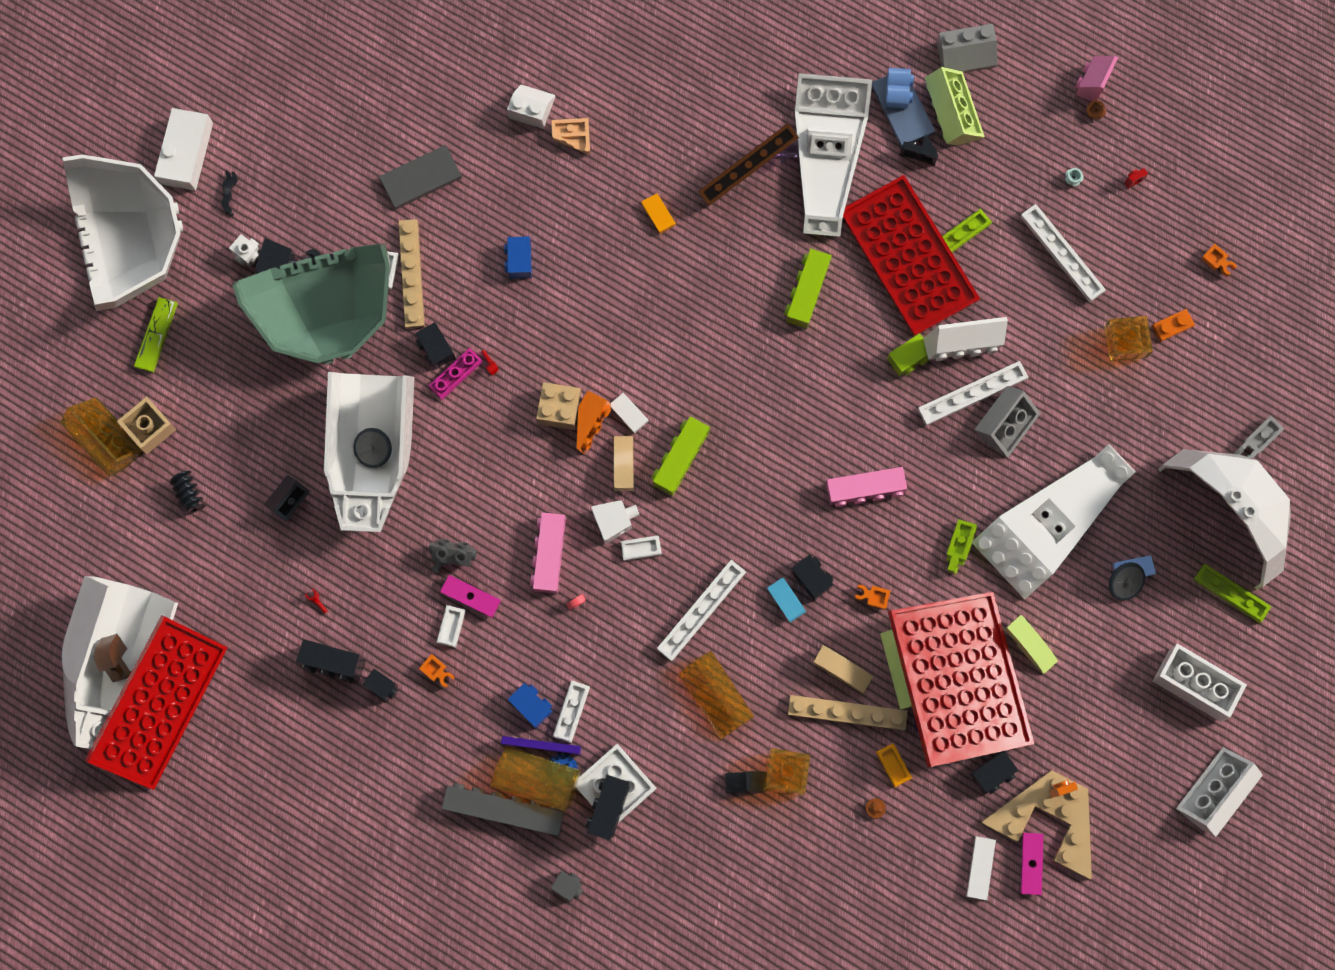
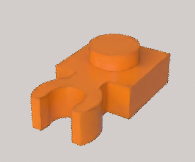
M1216 244L1201 258L1214 271L1219 267L1225 277L1231 274L1227 267H1230L1232 270L1237 267L1234 262L1226 260L1229 255Z
M864 585L857 586V589L863 591V595H855L854 598L856 600L867 599L868 606L886 610L891 590L873 585L871 590H867Z
M432 654L419 668L432 681L435 682L439 678L441 685L445 688H448V685L444 682L446 677H450L452 680L455 679L451 673L444 672L447 666Z

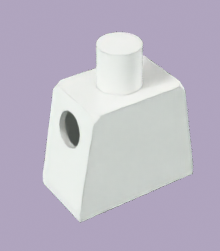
M622 501L591 507L605 544L632 528L629 519L640 516L636 505L625 509Z

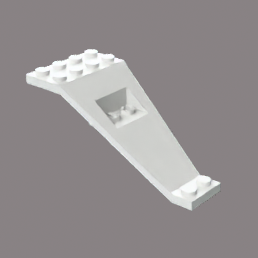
M798 73L795 118L797 135L799 137L798 148L805 209L803 233L829 236L841 235L842 218L868 120L872 87L871 79ZM818 141L824 143L822 147L816 145ZM838 142L842 144L840 149L835 148V144Z
M1108 444L1088 462L999 516L973 540L972 544L1015 590L1026 599L1055 573L1120 486L1136 471ZM1043 511H1047L1049 513L1048 518L1043 517ZM1057 525H1060L1062 527L1061 532H1058L1056 530Z

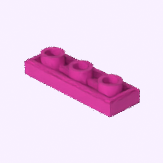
M469 348L428 387L443 400L478 368L483 361ZM457 371V372H458L457 375H455V376L452 375L453 372Z
M451 575L447 577L440 593L493 618L501 603L500 599ZM474 594V598L469 600L468 595Z
M1022 833L1020 894L1042 895L1044 834ZM1030 860L1034 861V867L1032 868L1029 866Z

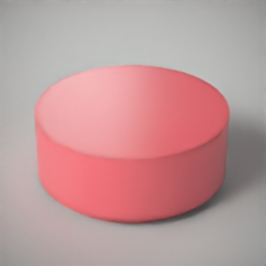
M581 594L568 602L566 606L569 610H573L584 603L586 599Z

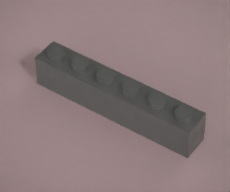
M453 783V786L447 785L442 805L443 810L560 836L565 812L561 811V807L550 805L549 808L541 807L542 803L530 800V804L522 802V798L511 796V799H505L503 794L492 792L491 795L483 794V789L472 787V791L464 789L465 785Z

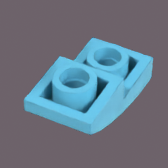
M781 578L767 588L790 623L806 613V610L784 578Z

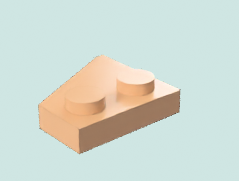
M588 118L552 120V138L554 141L590 154Z

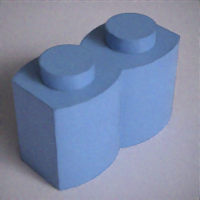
M888 69L885 107L907 109L909 103L912 104L913 92H910V86H913L914 75H911V69Z

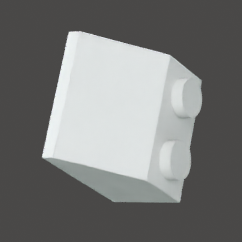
M520 85L510 100L507 108L508 116L510 119L544 129L555 95Z

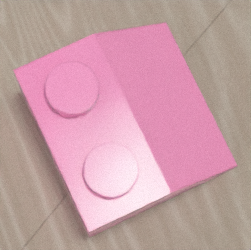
M1094 56L1091 63L1087 61L1082 71L1085 73L1084 78L1080 77L1075 86L1078 88L1075 95L1091 102L1098 100L1118 57Z

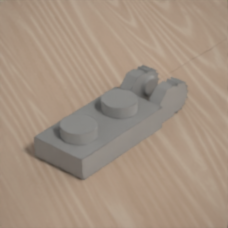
M1269 416L1243 442L1244 444L1234 454L1240 455L1248 447L1252 453L1246 457L1254 458L1284 428L1272 416Z

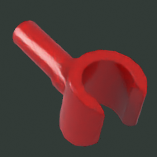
M482 350L481 353L488 363L485 369L493 376L499 368L490 359L487 352Z
M312 589L314 592L312 598L305 593L306 598L310 602H314L324 614L328 612L320 602L319 594L316 590Z

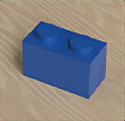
M530 236L507 237V244H504V254L508 255V261L504 262L505 273H508L510 279L532 278Z
M524 683L508 700L537 729L553 713L550 709L552 705L545 698L541 700L537 696L539 691L532 684L527 686Z

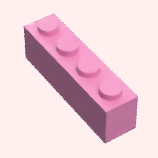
M903 467L827 479L826 481L830 506L835 505V507L846 506V503L849 502L861 504L867 499L879 501L883 500L885 496L890 495L892 498L903 496V493L907 491Z
M542 513L541 518L537 520V529L540 530L539 537L535 538V548H538L537 556H533L532 567H535V575H531L530 586H533L534 592L558 594L566 522L565 515Z

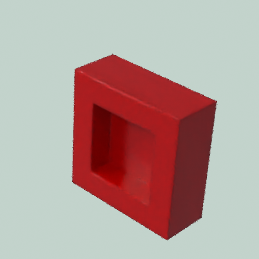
M1143 168L1139 171L1135 169L1130 172L1125 181L1126 187L1129 189L1144 181L1148 175L1146 169Z

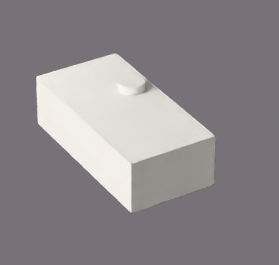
M172 108L154 175L160 185L196 191L213 122L208 114Z
M1179 644L1169 649L1153 679L1154 683L1220 722L1231 717L1247 685Z

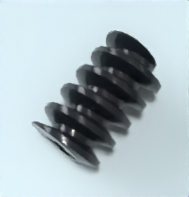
M192 471L180 472L170 479V484L173 485L172 490L176 492L175 497L179 499L178 504L182 506L181 511L183 513H194L206 507V504H199L203 497H196L200 494V490H193L198 485L197 483L191 484L195 477H188V475Z

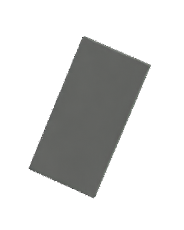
M446 145L379 176L395 209L462 179Z

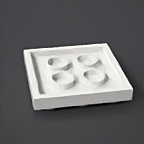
M618 744L573 782L574 786L591 805H593L595 797L599 798L601 791L598 787L601 778H606V775L630 782L631 786L619 822L657 789Z

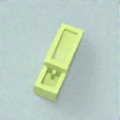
M1022 615L1004 629L1017 643V647L1042 674L1046 673L1058 662L1046 643Z

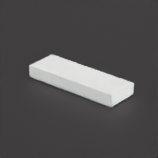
M571 681L553 734L554 738L572 743L590 686Z
M975 836L966 897L987 900L996 840Z

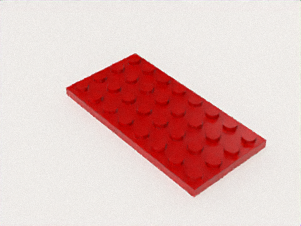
M905 175L845 207L843 214L845 223L914 337L980 301L979 295Z
M161 615L84 761L154 790L228 647Z

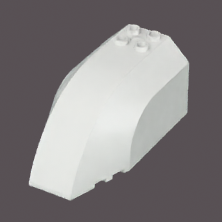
M328 372L324 472L325 476H327L329 490L333 497L341 530L381 532L394 498L407 471L410 459L414 377ZM366 428L382 430L391 441V456L381 467H366L358 461L354 454V440L358 433Z
M84 576L62 648L65 714L69 734L74 746L91 749L128 679L112 682L105 671H98L94 661V651L101 638L114 634L119 635L128 648L122 659L129 670L132 671L160 616L163 615L173 620L178 606L177 602L128 584L95 576Z

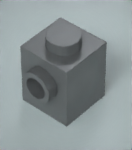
M561 871L551 889L571 902L573 899L577 900L583 892V889H581L583 884L579 882L581 878L571 872L568 875Z

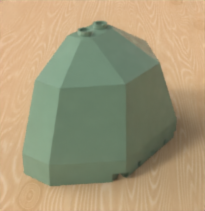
M385 243L349 248L348 251L343 249L333 252V260H331L330 253L316 256V264H313L312 259L308 258L296 261L298 269L294 268L292 262L281 265L280 269L274 267L237 280L232 285L237 302L270 348L275 352L315 363L322 362V364L332 363L333 359L341 357V360L351 358L352 354L386 322L390 259Z

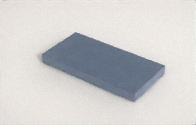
M887 76L872 82V89L901 148L904 141L916 142L923 139L925 134L927 136L935 134V130L913 86H910V92H913L912 104L909 103L907 109L885 107Z

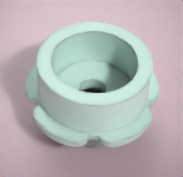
M1072 168L1065 174V181L1072 186H1078L1083 181V174L1077 168Z

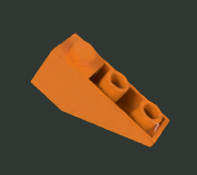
M590 391L586 392L578 407L577 450L582 454L590 449L594 435L600 431L604 417L606 418L611 411V404L606 399Z

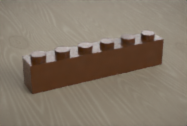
M787 123L698 191L708 206L712 205L799 139L798 135L790 124Z

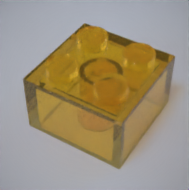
M1147 315L1109 319L1105 324L1104 328L1110 362L1148 358L1153 352Z
M771 748L767 754L762 790L797 797L805 795L810 755Z

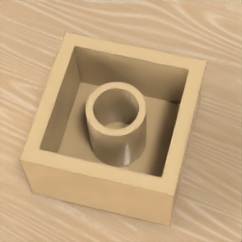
M543 382L536 418L539 425L575 430L578 407L582 396L581 388Z
M145 397L117 421L146 454L176 431V428L148 397Z

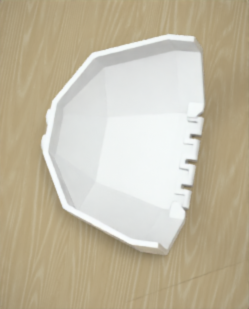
M88 155L63 157L73 212L77 214L75 216L77 230L85 229V231L78 232L82 248L89 247V249L82 250L84 262L87 266L93 265L92 267H87L86 271L90 281L89 284L95 309L100 311L116 308L166 279L180 239V232H183L181 220L178 221L176 214H179L177 202L173 203L172 196L141 164Z
M1183 449L1158 468L1160 472L1165 468L1193 472L1219 493L1243 521L1264 559L1261 582L1254 587L1256 590L1264 587L1284 571L1291 518L1290 499L1257 460L1238 454Z

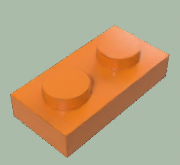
M1187 309L1153 324L1151 327L1161 343L1193 328L1195 323Z
M1066 780L1054 784V789L1049 790L1051 798L1078 790L1076 782L1069 783Z

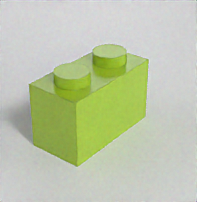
M921 334L916 335L890 352L887 360L899 377L903 374L906 376L911 374L915 370L914 367L919 364L924 365L930 361Z

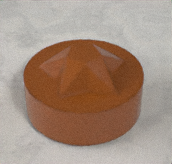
M1099 100L1092 101L1087 106V114L1091 119L1099 120L1105 116L1106 107Z
M874 798L867 802L865 811L869 817L877 819L885 814L886 806L882 800Z

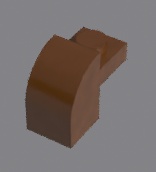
M118 634L101 638L94 651V661L98 671H105L112 682L126 679L131 673L122 659L128 648Z

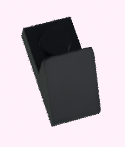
M925 134L922 146H918L915 142H903L900 152L901 156L931 165L936 164L938 154L927 134Z
M765 771L725 773L726 793L766 792Z

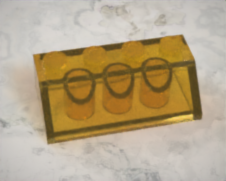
M97 397L68 407L60 422L108 476L123 471L144 453Z
M712 651L695 660L678 674L720 740L754 719L753 713Z
M506 747L495 768L490 787L566 811L570 809L581 771Z

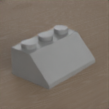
M993 24L939 33L936 44L942 67L962 72L997 67V39Z
M1007 386L974 430L984 442L1005 457H1009L1041 413L1023 390Z

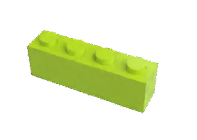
M811 248L809 254L805 253L802 264L805 266L803 271L799 270L796 278V281L799 282L797 288L793 287L790 298L793 299L791 305L787 304L784 313L787 316L786 322L808 328L832 255Z
M691 416L688 421L684 420L679 429L681 430L680 435L673 438L670 444L672 449L669 453L666 452L664 454L660 470L656 469L652 476L653 486L674 496L710 432V426Z

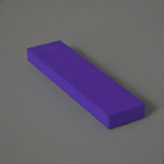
M503 736L501 744L504 746L581 755V747L575 745Z

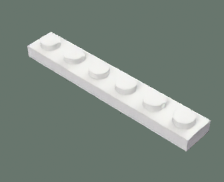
M1036 204L1021 214V219L1089 303L1106 291Z
M1018 361L929 402L917 410L927 426L1005 390L1007 386L1012 387L1027 380L1028 375L1021 362Z
M730 560L658 646L657 650L672 662L746 574V571Z

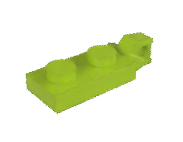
M958 519L946 554V561L950 562L947 569L949 573L956 575L959 565L964 566L978 527L977 524Z

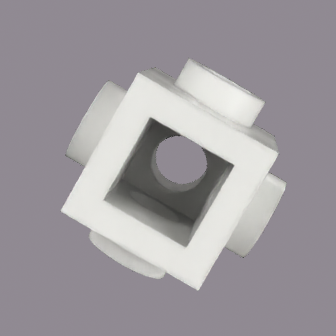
M240 234L229 247L235 256L234 259L241 265L247 264L249 267L258 262L260 245L254 239L248 240Z

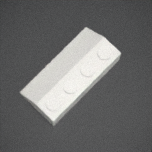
M1007 317L938 325L923 338L928 359L942 361L947 359V357L958 359L969 354L971 357H974L984 352H987V354L997 353L998 349L1005 343Z
M1223 747L1176 809L1200 829L1216 837L1263 775L1253 762Z

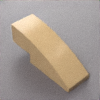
M614 436V491H634L633 436Z
M824 645L813 662L815 666L864 694L873 677Z

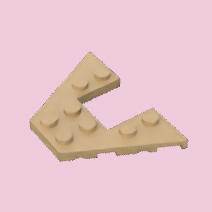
M1052 770L981 822V824L1018 842L1035 807L1069 824V828L1053 861L1091 880L1088 788L1076 783L1078 790L1051 798L1049 790L1054 789V784L1066 780L1069 783L1074 782Z

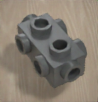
M439 539L435 543L431 542L429 554H432L431 561H436L432 570L438 573L443 564L447 566L455 564L470 567L472 560H476L477 549H474V546H471L469 543H453L448 539Z

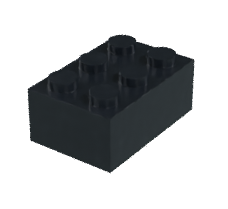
M303 639L296 662L305 671L316 673V670H318L323 676L334 678L336 675L342 681L353 684V681H360L366 659L360 654Z
M606 775V778H601L598 787L601 793L599 798L595 797L592 809L595 811L593 817H588L585 826L588 829V834L612 842L631 786L630 782L610 775Z

